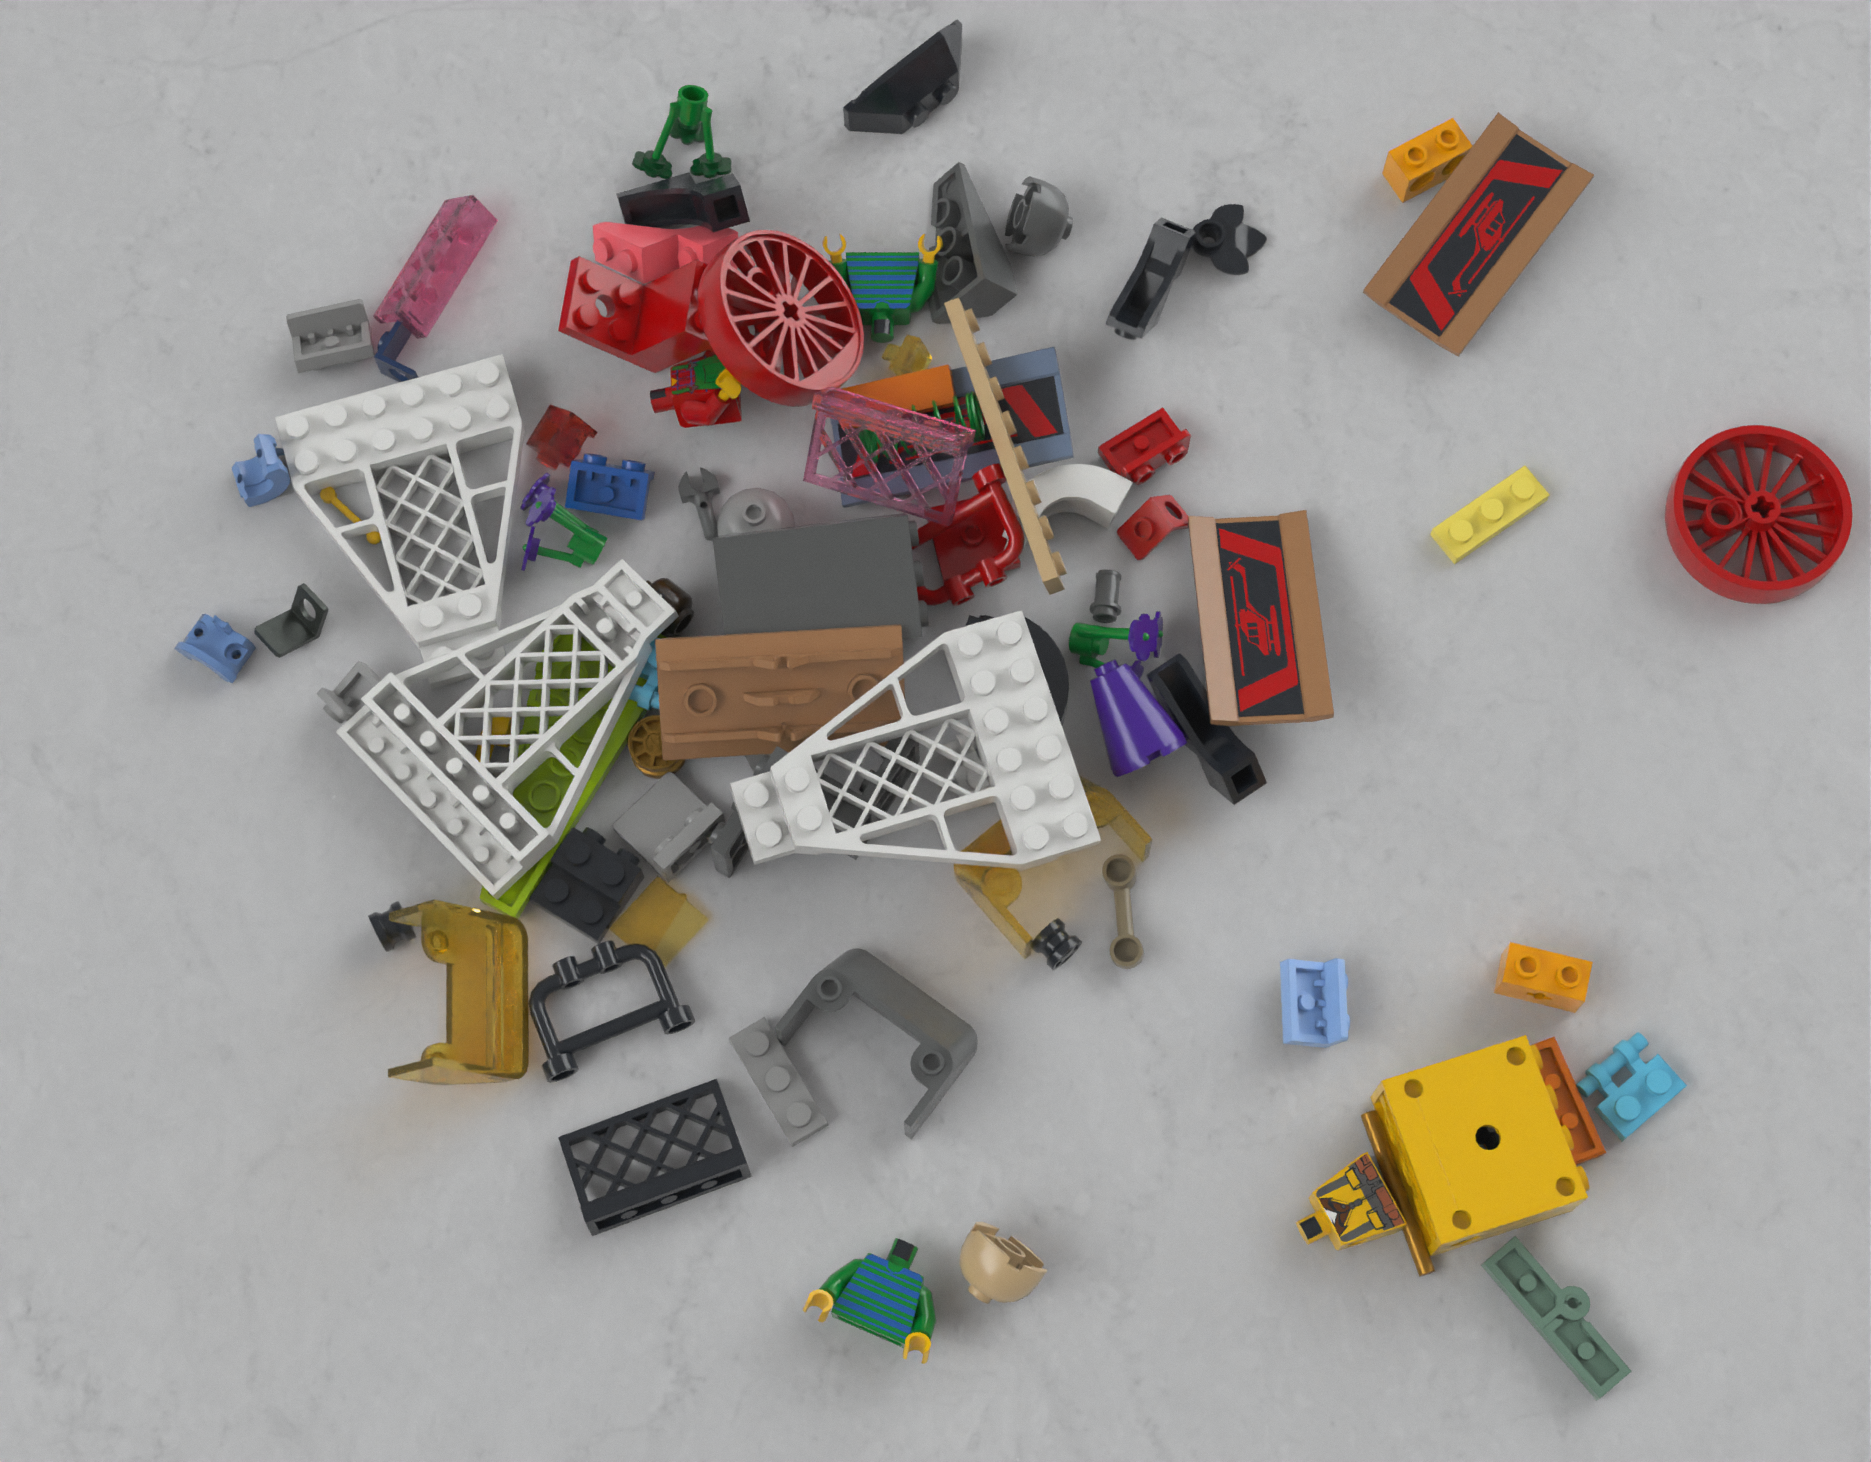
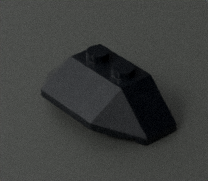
M957 19L935 33L865 88L856 99L847 103L843 107L844 126L849 131L903 134L912 126L915 128L924 123L930 112L939 105L950 103L959 91L962 23Z

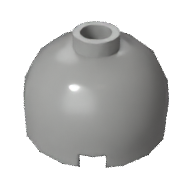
M762 488L744 489L732 495L722 506L717 521L718 536L795 526L794 515L786 501L775 492Z

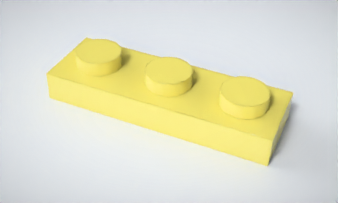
M1523 466L1434 527L1430 535L1455 565L1548 500L1550 494L1530 470Z

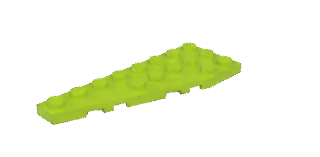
M573 634L558 635L553 640V652H572ZM659 634V635L657 636V638H660V639H662V638H667V637L663 636L662 634ZM583 637L581 638V651H596ZM572 661L552 662L551 679H571ZM580 661L579 679L599 678L600 661ZM537 662L534 680L543 679L544 662ZM608 663V673H609V672H611L614 668ZM639 677L636 685L643 687L647 680ZM570 688L550 689L549 707L569 706ZM579 688L578 701L592 688ZM532 689L529 692L527 707H541L542 689ZM613 698L561 745L560 752L574 767L578 768ZM628 699L558 843L498 900L482 885L479 897L482 903L517 922L530 901V896L551 867V858L571 829L576 827L628 743V737L632 728L644 717L647 709L638 707L636 701ZM540 716L525 717L523 728L520 730L519 735L539 734ZM549 716L548 729L562 716ZM519 744L518 758L532 744ZM547 758L514 789L513 797L543 828H548L574 776L556 758Z

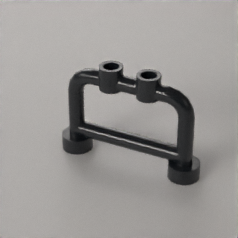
M605 941L591 949L593 958L580 964L577 963L575 956L558 960L552 965L555 974L537 983L531 992L528 1004L531 1018L548 1059L541 1065L547 1082L563 1080L579 1070L573 1055L574 1053L659 1019L664 1034L677 1033L695 1023L690 1006H680L664 964L655 950L647 945L637 943L616 948L614 941ZM631 960H640L646 965L659 996V1001L562 1041L558 1040L545 1006L546 998L551 993L560 989L565 990L581 984L584 979L599 973L612 972Z

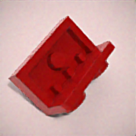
M1162 407L1098 446L1097 453L1110 471L1119 474L1136 485H1140L1149 480L1155 474L1157 468L1166 463L1173 465L1183 459L1188 453L1191 434L1187 429L1180 431Z

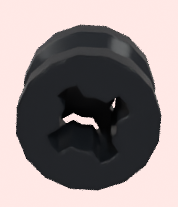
M399 901L392 903L389 910L383 913L374 912L368 915L374 931L386 952L394 949L395 944L403 939L410 941L416 938L413 927Z
M1057 918L1049 923L1033 939L1030 947L1036 953H1042L1047 958V965L1052 970H1055L1078 950L1082 941L1076 935H1069L1065 931V924L1060 918Z

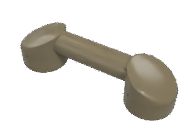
M1116 854L1110 856L1102 867L1104 880L1107 886L1114 891L1118 936L1110 945V956L1116 966L1122 969H1131L1139 965L1144 958L1142 944L1134 936L1130 889L1134 887L1137 873L1134 863L1129 857Z

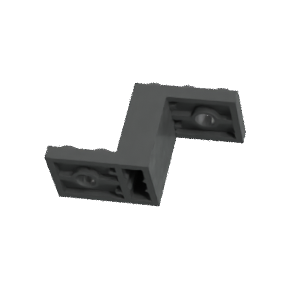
M903 737L889 740L885 748L895 753ZM908 738L900 756L918 764L920 761L919 743ZM776 746L771 756L765 754L760 759L753 775L756 776L769 772L771 766L787 755L788 752ZM883 756L881 758L884 761L877 772L874 770L869 771L879 777L883 776L891 761ZM895 763L887 781L903 788L913 771ZM823 773L822 780L842 790L843 784ZM864 779L859 788L862 795L848 788L847 793L868 803L877 785ZM882 788L873 806L887 813L897 795ZM822 789L830 812L837 796ZM842 800L833 818L855 828L864 810ZM734 801L731 806L734 812L726 824L720 822L716 826L709 839V843L712 844L710 850L715 868L728 878L732 876L749 850ZM868 813L863 825L880 821L881 819ZM834 828L836 833L842 832ZM848 855L855 860L858 858V855Z

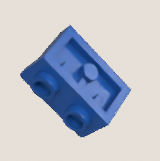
M584 453L583 459L571 461L565 508L641 521L645 520L650 481L654 480L655 472L645 470L646 463L622 460V466L607 464L606 456Z

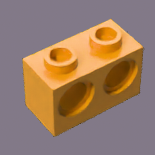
M1451 118L1388 151L1382 174L1401 202L1404 203L1447 180L1473 145L1454 118Z

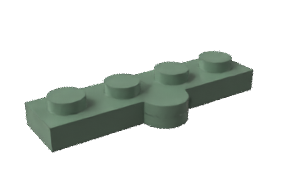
M1516 1236L1481 1264L1484 1270L1596 1401L1632 1372L1593 1325L1583 1318L1590 1309V1298L1587 1293L1576 1286H1567L1561 1289Z

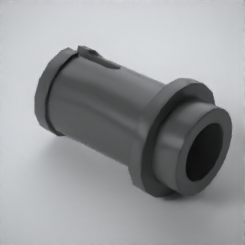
M1104 569L1099 570L1098 573L1096 572L1095 598L1089 610L1093 614V619L1097 622L1113 623L1117 620V616L1121 614V606L1118 605L1121 574L1117 571Z

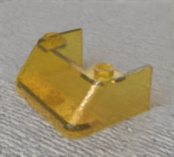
M1079 775L1097 829L1110 825L1135 855L1144 862L1149 857L1153 839L1110 791ZM1001 819L961 851L1013 856ZM954 863V876L959 885L1024 959L1030 956L1033 938L1007 909L1018 899L1022 891V878L1015 868Z
M435 899L390 912L389 921L421 927V943L424 953L431 961L446 965V1043L440 1042L427 1046L421 1055V1061L388 1069V1077L432 1085L499 1083L522 1078L526 1074L529 1065L528 934L523 923L512 916Z

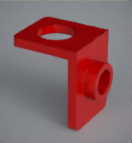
M1170 494L1150 497L1117 529V535L1137 560H1143L1172 531L1187 529L1188 515ZM1166 506L1174 511L1178 519L1169 513Z

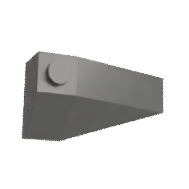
M958 162L933 184L931 225L936 227L935 246L930 247L929 251L936 249L937 236H940L943 241L942 249L935 254L934 260L938 262L935 290L928 300L932 322L936 324L950 322L944 303L958 297L965 311L972 308L975 317L981 318L992 316L1018 295L1011 263L965 165Z

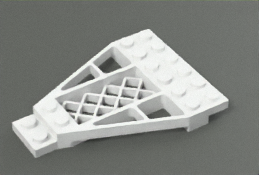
M503 354L275 417L292 485L299 499L304 502L407 631L410 638L420 649L424 663L500 631L502 594L523 441L526 435ZM513 439L507 480L477 489H469L459 454ZM450 457L451 463L443 460V458ZM433 464L448 471L439 487L423 480ZM421 465L415 475L403 470ZM382 475H383V477L381 478V480H380L379 483L377 484V481H376V478H375V477H378V476H382ZM395 475L410 482L401 498L386 491ZM455 478L461 498L447 492ZM366 480L374 513L367 520L335 528L310 495L318 494L327 487L335 489ZM418 487L434 494L425 510L409 503ZM505 495L497 556L495 562L489 563L474 506L478 502ZM381 498L396 505L387 519ZM442 499L458 506L448 522L433 515ZM404 509L419 516L410 533L395 526ZM464 513H466L471 533L457 527ZM428 521L443 529L434 545L419 538ZM373 531L380 533L394 585L392 592H387L345 541L346 539ZM390 532L405 539L397 554ZM451 534L468 541L458 557L442 550ZM414 544L429 552L420 568L404 561ZM474 548L476 549L481 569L466 562ZM437 557L453 564L444 580L428 573ZM400 568L415 575L407 589H405ZM461 569L478 576L470 589L461 590L452 585ZM423 579L439 587L432 600L423 601L413 596ZM501 646L471 659L470 662L482 674H487L506 656L505 648ZM461 663L428 677L431 688L435 689L475 676Z
M621 559L593 586L572 594L564 603L399 674L388 673L361 698L365 705L342 725L336 733L484 888L498 900L558 843L653 650L650 643L679 616L670 604ZM573 634L572 652H553V640L558 635ZM527 636L486 675H483L470 662L475 657ZM583 637L596 651H581V638ZM572 661L571 679H551L552 662ZM580 661H600L599 678L579 679ZM529 662H544L543 679L523 680L524 667ZM462 663L479 681L437 719L413 695L409 687L416 682ZM608 663L614 668V669H613L611 672H609V673H608ZM570 688L569 706L549 707L550 689ZM579 688H592L578 701ZM522 689H542L541 707H521ZM499 690H514L513 707L493 708L494 695ZM613 698L578 768L574 767L560 752L561 745ZM540 716L539 734L519 735L520 717ZM549 716H562L548 729ZM484 717L482 735L463 736L464 723L469 718ZM492 717H512L511 735H491ZM510 744L509 763H489L490 745ZM519 744H532L518 758ZM463 745H482L481 762ZM554 757L574 778L551 825L548 828H543L513 797V791L547 758ZM490 772L502 773L497 778H495Z
M1022 610L944 632L771 766L769 772L730 783V790L754 865L793 853L811 855L834 853L1015 868L1019 872L1058 860L1059 856L1095 846L1101 842ZM944 650L961 703L917 716L912 715L908 711L899 681L936 652ZM892 690L901 716L899 721L830 741L827 739L828 736L882 694ZM967 718L969 727L957 720ZM943 725L935 741L918 733ZM947 727L969 737L961 754L939 744ZM903 737L895 753L879 745V743ZM908 738L930 748L921 766L900 756ZM973 741H975L982 765L965 757ZM864 748L856 764L838 756ZM869 749L891 760L882 777L860 767ZM934 752L956 762L948 779L926 769ZM824 760L816 773L813 763ZM830 761L851 771L842 790L821 779ZM895 763L916 773L908 791L887 781ZM960 765L982 775L974 793L952 782ZM855 775L877 785L868 803L847 793ZM921 776L943 787L934 805L912 794ZM987 779L990 788L981 790L985 780ZM882 788L903 798L895 816L873 806ZM822 789L837 796L830 812ZM947 790L960 796L941 802ZM842 800L864 810L855 828L833 818ZM908 801L920 807V809L902 814ZM995 802L1013 856L955 851L944 817ZM868 813L881 819L880 821L863 825ZM934 821L945 850L865 844L862 841ZM834 828L842 832L836 833Z

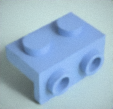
M1335 958L1323 963L1287 959L1280 962L1283 1044L1327 1048L1347 1041L1350 1018L1347 1014L1346 991L1348 988V977L1345 973V960Z

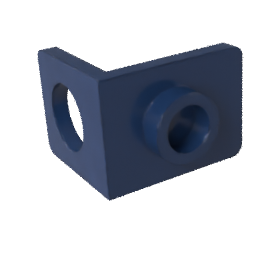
M399 316L392 329L386 331L381 336L377 346L378 351L374 356L381 374L398 382L418 378L416 371L395 361L412 334L408 321L403 316Z

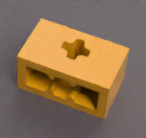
M1510 942L1501 954L1494 993L1575 1013L1585 1002L1593 962Z

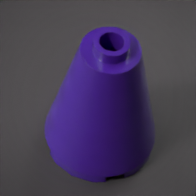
M1116 659L1094 669L1097 677L1091 679L1090 684L1110 769L1115 777H1120L1150 764V761L1160 756L1164 757L1187 743L1184 733L1127 663L1118 665Z

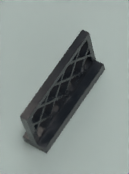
M717 1079L558 1137L577 1193L584 1221L592 1236L752 1177ZM713 1093L717 1105L709 1120L690 1112L696 1099ZM685 1104L684 1107H683V1109L680 1108V1107H677V1106H680V1105ZM666 1110L679 1115L670 1134L650 1127L656 1115ZM720 1115L725 1126L716 1123ZM686 1119L705 1126L696 1146L677 1138ZM626 1125L639 1130L630 1149L611 1142L616 1130ZM712 1130L728 1136L732 1145L731 1149L718 1154L703 1149ZM606 1133L603 1138L599 1137V1135ZM646 1134L666 1141L656 1161L637 1153ZM585 1140L599 1144L590 1164L574 1158L571 1146ZM673 1145L692 1152L686 1166L674 1169L663 1164ZM607 1148L626 1156L616 1175L597 1168ZM699 1156L704 1157V1159L697 1161ZM633 1159L652 1167L647 1179L637 1184L623 1179ZM578 1168L586 1171L582 1179ZM659 1171L664 1172V1174L657 1176ZM593 1174L612 1182L605 1196L592 1201L588 1200L585 1189ZM619 1186L624 1187V1189L617 1191Z

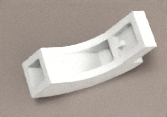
M1086 464L1057 466L1045 470L1029 480H1034L1042 503L1035 505L1039 518L1045 515L1049 517L1057 513L1071 512L1083 515L1107 529L1121 508L1133 482L1110 470ZM1012 500L1011 506H1012V508H1013V510H1014V512H1015V514H1016V516H1017V518H1018V521H1019V523H1020V525H1021V527H1022V530H1023V534H1024V538H1025V539H1024V547H1025L1026 543L1028 542V539H1027L1026 533H1025V531H1024V528H1023L1021 519H1020V517H1019V514H1018V511H1017L1015 502H1014V500ZM1004 530L1002 537L1007 539L1006 545L1004 547L1005 550L1008 545L1009 539L1006 531Z

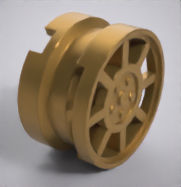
M660 715L645 717L632 728L628 737V749L633 764L643 775L654 779H661L667 772L675 774L682 768L686 759L663 761Z

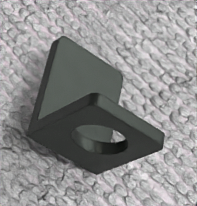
M303 583L297 587L291 609L256 626L254 634L276 657L280 658L320 637L328 613V607ZM304 599L312 604L316 614L315 618L311 617L306 611Z

